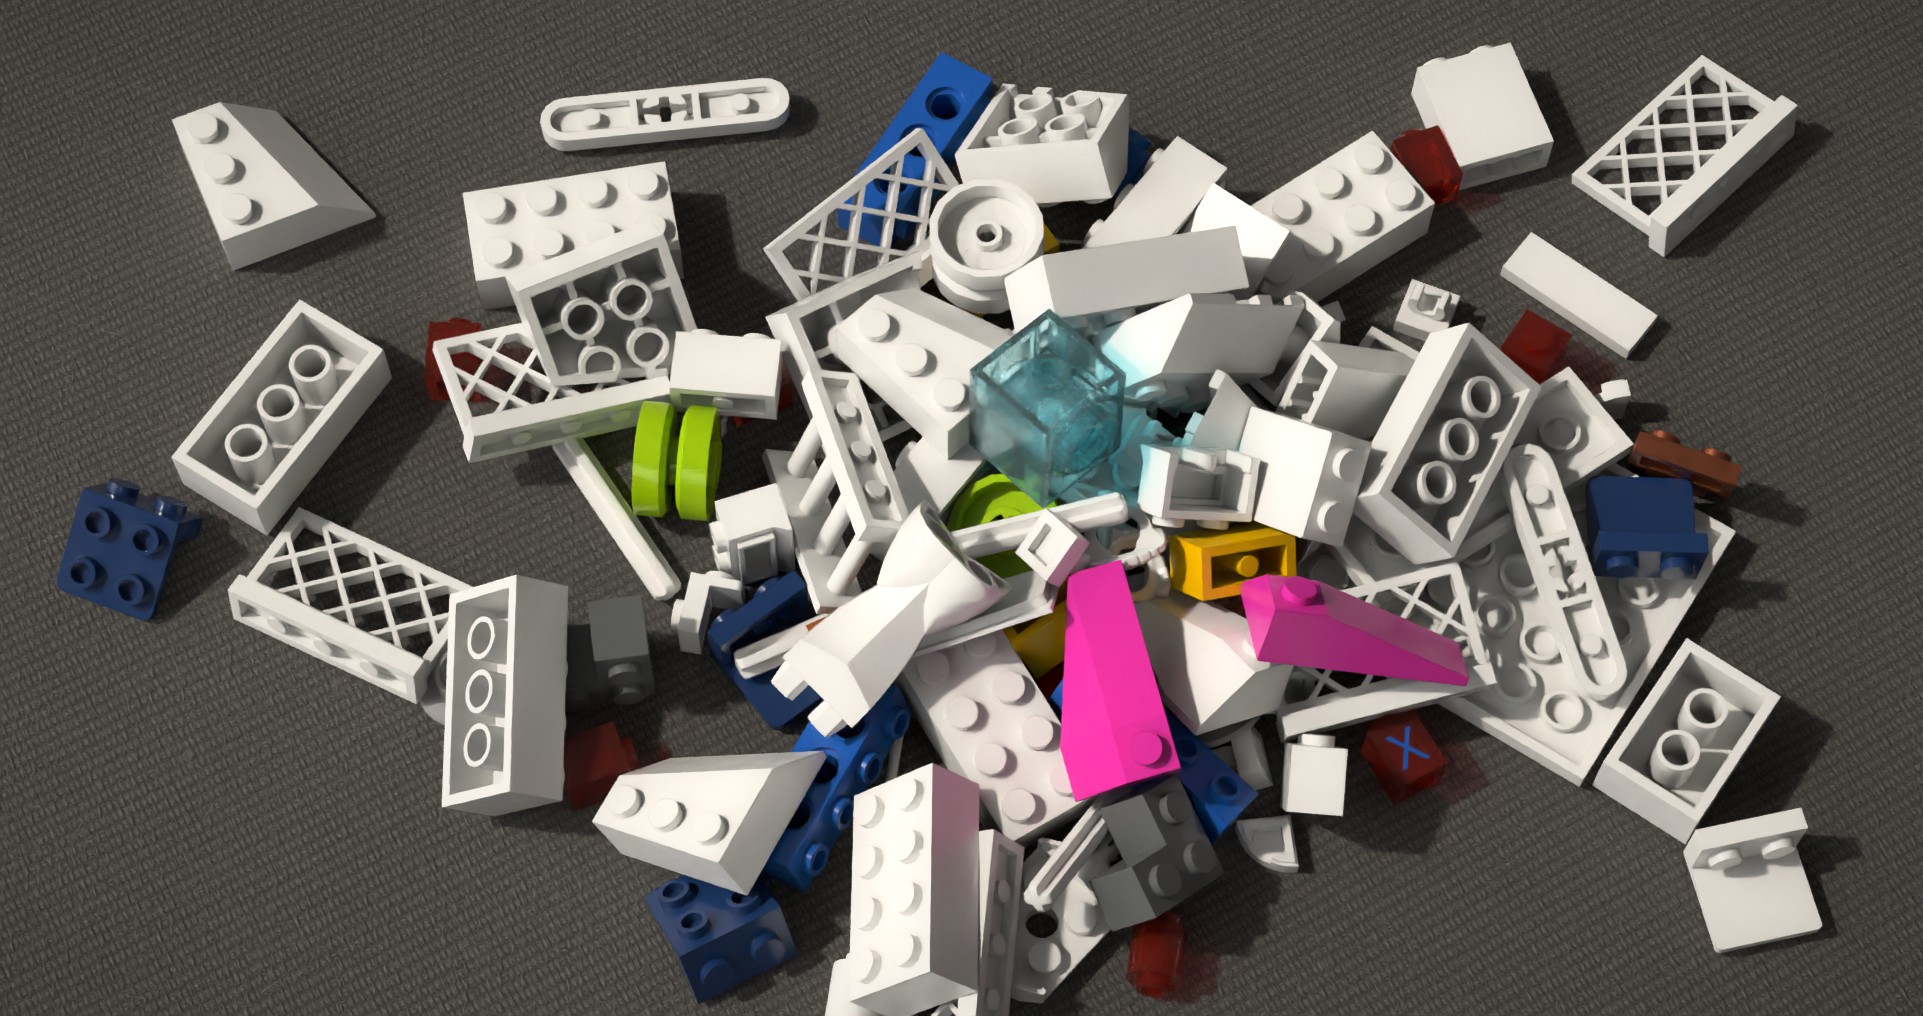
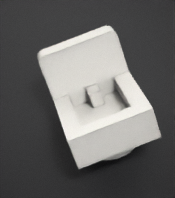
M709 571L706 574L691 572L685 600L676 599L671 617V630L678 632L680 651L702 654L712 607L724 609L735 607L738 610L745 605V591L742 581L736 580L732 575L721 571Z

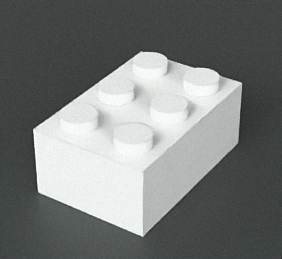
M1686 638L1603 761L1592 786L1686 844L1768 720L1781 696Z

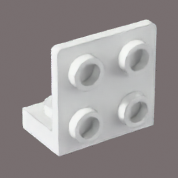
M1802 808L1697 829L1693 833L1683 854L1714 950L1717 953L1817 933L1821 929L1822 922L1796 847L1808 829Z

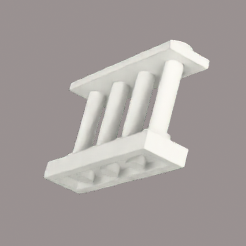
M809 369L801 385L813 418L794 451L765 449L762 459L771 484H777L792 526L794 551L815 612L818 614H831L844 603L862 593L856 576L876 542L892 544L900 527L908 518L909 513L857 374ZM823 443L827 456L818 470L814 458ZM837 482L841 495L832 509L828 496ZM851 521L855 536L846 549L842 535Z

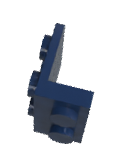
M1593 476L1588 480L1585 487L1588 555L1595 576L1666 578L1672 580L1697 578L1709 553L1707 533H1695L1693 488L1687 479Z
M110 478L108 483L82 489L58 572L57 586L60 590L137 619L147 620L154 617L157 613L177 542L198 537L204 517L187 511L188 504L182 500L162 495L153 499L139 494L140 486L122 479Z
M794 570L781 579L774 577L766 581L758 588L752 600L738 610L733 607L721 613L712 623L711 629L707 631L711 657L773 730H782L821 702L823 698L810 685L793 701L786 698L772 684V679L781 666L754 678L744 679L736 667L733 654L739 648L816 616L808 607L807 585Z
M683 875L665 882L660 887L650 891L645 897L650 912L675 951L690 991L698 1004L798 955L781 908L760 876H758L748 895Z

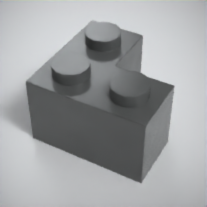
M642 595L587 602L590 623L567 626L566 661L568 664V674L566 677L565 712H580L590 708L592 704L610 701L619 705H631L643 701L646 696L656 695L650 640Z
M1177 774L1137 787L1099 810L1123 858L1122 861L1088 881L1112 932L1157 918L1225 873Z

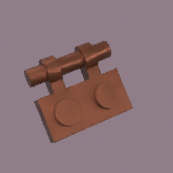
M1652 430L1650 434L1643 431L1639 432L1626 465L1645 471L1644 477L1687 479L1692 484L1693 494L1705 497L1706 493L1726 500L1736 486L1742 466L1732 463V458L1728 454L1713 448H1702L1701 451L1680 445L1681 440L1675 435L1660 430Z

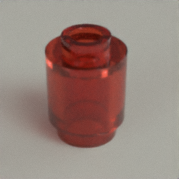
M1164 912L1157 918L1134 925L1126 980L1136 986L1135 991L1137 993L1152 998H1163L1168 996L1169 991H1174L1181 987L1188 933L1184 930L1183 918L1170 912Z

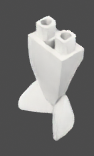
M924 499L900 527L884 558L877 585L844 603L805 634L782 657L785 662L772 679V684L786 698L792 701L810 685L824 701L809 714L808 718L811 724L824 737L828 738L847 724L852 728L875 705L905 668L925 635L955 627L983 613L1000 601L1012 587L994 572L962 553L932 505Z

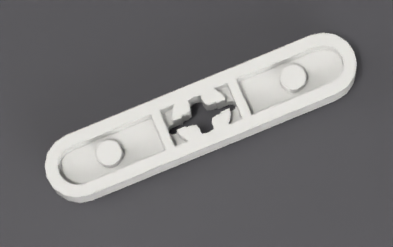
M770 78L568 97L554 100L548 104L541 113L540 123L545 141L551 147L560 151L762 132L777 129L786 122L790 114V97L787 89L781 82ZM670 107L672 113L671 121L661 122L660 108Z
M1522 444L1511 449L1498 472L1499 483L1569 680L1575 691L1584 698L1594 701L1605 700L1614 695L1625 683L1627 676L1626 661L1555 464L1549 453L1541 447L1532 444ZM1556 555L1563 566H1572L1574 569V573L1568 578L1569 587L1564 583L1562 577H1552L1550 574V570L1556 565ZM1568 592L1571 594L1570 598L1566 595Z

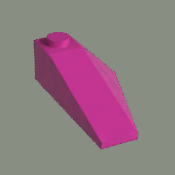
M1121 559L1068 574L1060 749L1075 802L1182 772Z
M1266 574L1242 583L1240 592L1257 661L1467 686L1469 675L1459 643L1320 581L1308 580L1300 576L1283 577Z

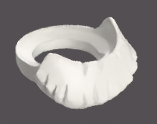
M1127 505L1128 517L1134 519L1140 527V535L1136 542L1135 550L1115 556L1098 542V529L1084 532V537L1090 542L1084 553L1091 557L1085 568H1093L1120 559L1124 571L1136 568L1140 564L1143 565L1152 558L1157 557L1159 553L1165 550L1168 542L1167 534L1161 528L1154 527L1151 519L1143 511L1137 510L1134 506Z
M1126 523L1112 525L1109 532L1111 542L1107 545L1106 549L1116 556L1121 550L1136 548L1140 531ZM1160 553L1157 557L1147 562L1144 582L1140 589L1135 592L1130 591L1134 603L1148 601L1154 596L1168 597L1171 579L1166 561L1163 556H1160Z

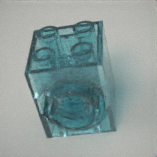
M1049 308L970 369L969 444L1044 509L1120 448L1126 373Z

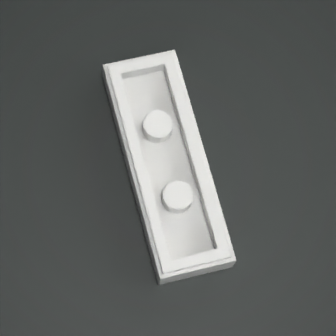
M1532 232L1503 265L1500 273L1502 277L1625 359L1628 358L1655 324L1658 316Z

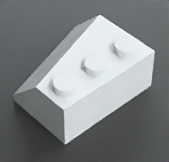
M1002 84L955 154L963 183L973 179H999L1018 185L1034 198L1039 207H1051L1065 201L1083 200L1088 204L1103 202L1113 197L1127 173L1130 108L1128 95L1078 90L1063 98L1055 97L1053 88L1037 87L1032 91L1033 95L1019 94L1017 85Z
M218 102L172 119L183 152L233 271L376 217L375 212L277 111Z
M650 220L505 277L523 326L552 386L615 382L616 379L647 377L652 379L671 375L676 331L691 332L697 329L665 236Z
M921 251L913 252L852 276L765 317L774 338L782 342L783 359L810 421L813 415L801 385L808 370L818 369L854 373L838 358L836 327L875 294L908 288L921 290L919 270L922 269ZM857 375L882 442L912 428L904 418ZM822 443V445H821V446H822V449H823V451H824V453H825V456H827L826 451H825V448H824L823 443Z
M916 288L875 294L836 327L838 358L947 460L1062 361L1061 355L1029 340H1017L1016 334Z
M1189 293L1098 331V339L1113 390L1119 394L1135 397L1136 401L1139 402L1150 401L1158 403L1159 407L1162 408L1173 407L1181 409L1182 413H1192L1205 409L1208 405L1210 392L1208 384L1216 369L1227 373L1239 387L1274 372L1304 308L1302 296L1289 295L1282 299V301L1273 304L1271 295H1256L1247 300L1236 301L1234 294Z
M1216 369L1208 384L1210 392L1207 411L1204 416L1194 411L1185 429L1186 433L1180 446L1226 448L1239 451L1251 406H1257L1227 373ZM1175 472L1171 496L1212 498L1215 474ZM1144 512L1152 521V515ZM1185 519L1184 527L1182 528L1153 524L1154 527L1161 528L1167 534L1168 542L1160 556H1163L1166 561L1169 575V535L1207 529L1196 524L1197 520ZM1229 521V525L1238 523L1237 521ZM1147 563L1143 565L1140 564L1139 566L1146 569Z
M823 751L669 758L619 775L592 822L623 855L748 895L827 756Z

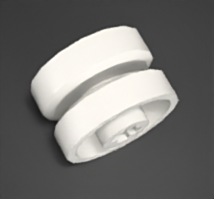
M973 179L953 187L937 202L930 217V249L932 277L940 293L955 306L977 314L1002 313L1010 310L1004 278L1044 255L1043 215L1033 197L1018 185L999 179Z

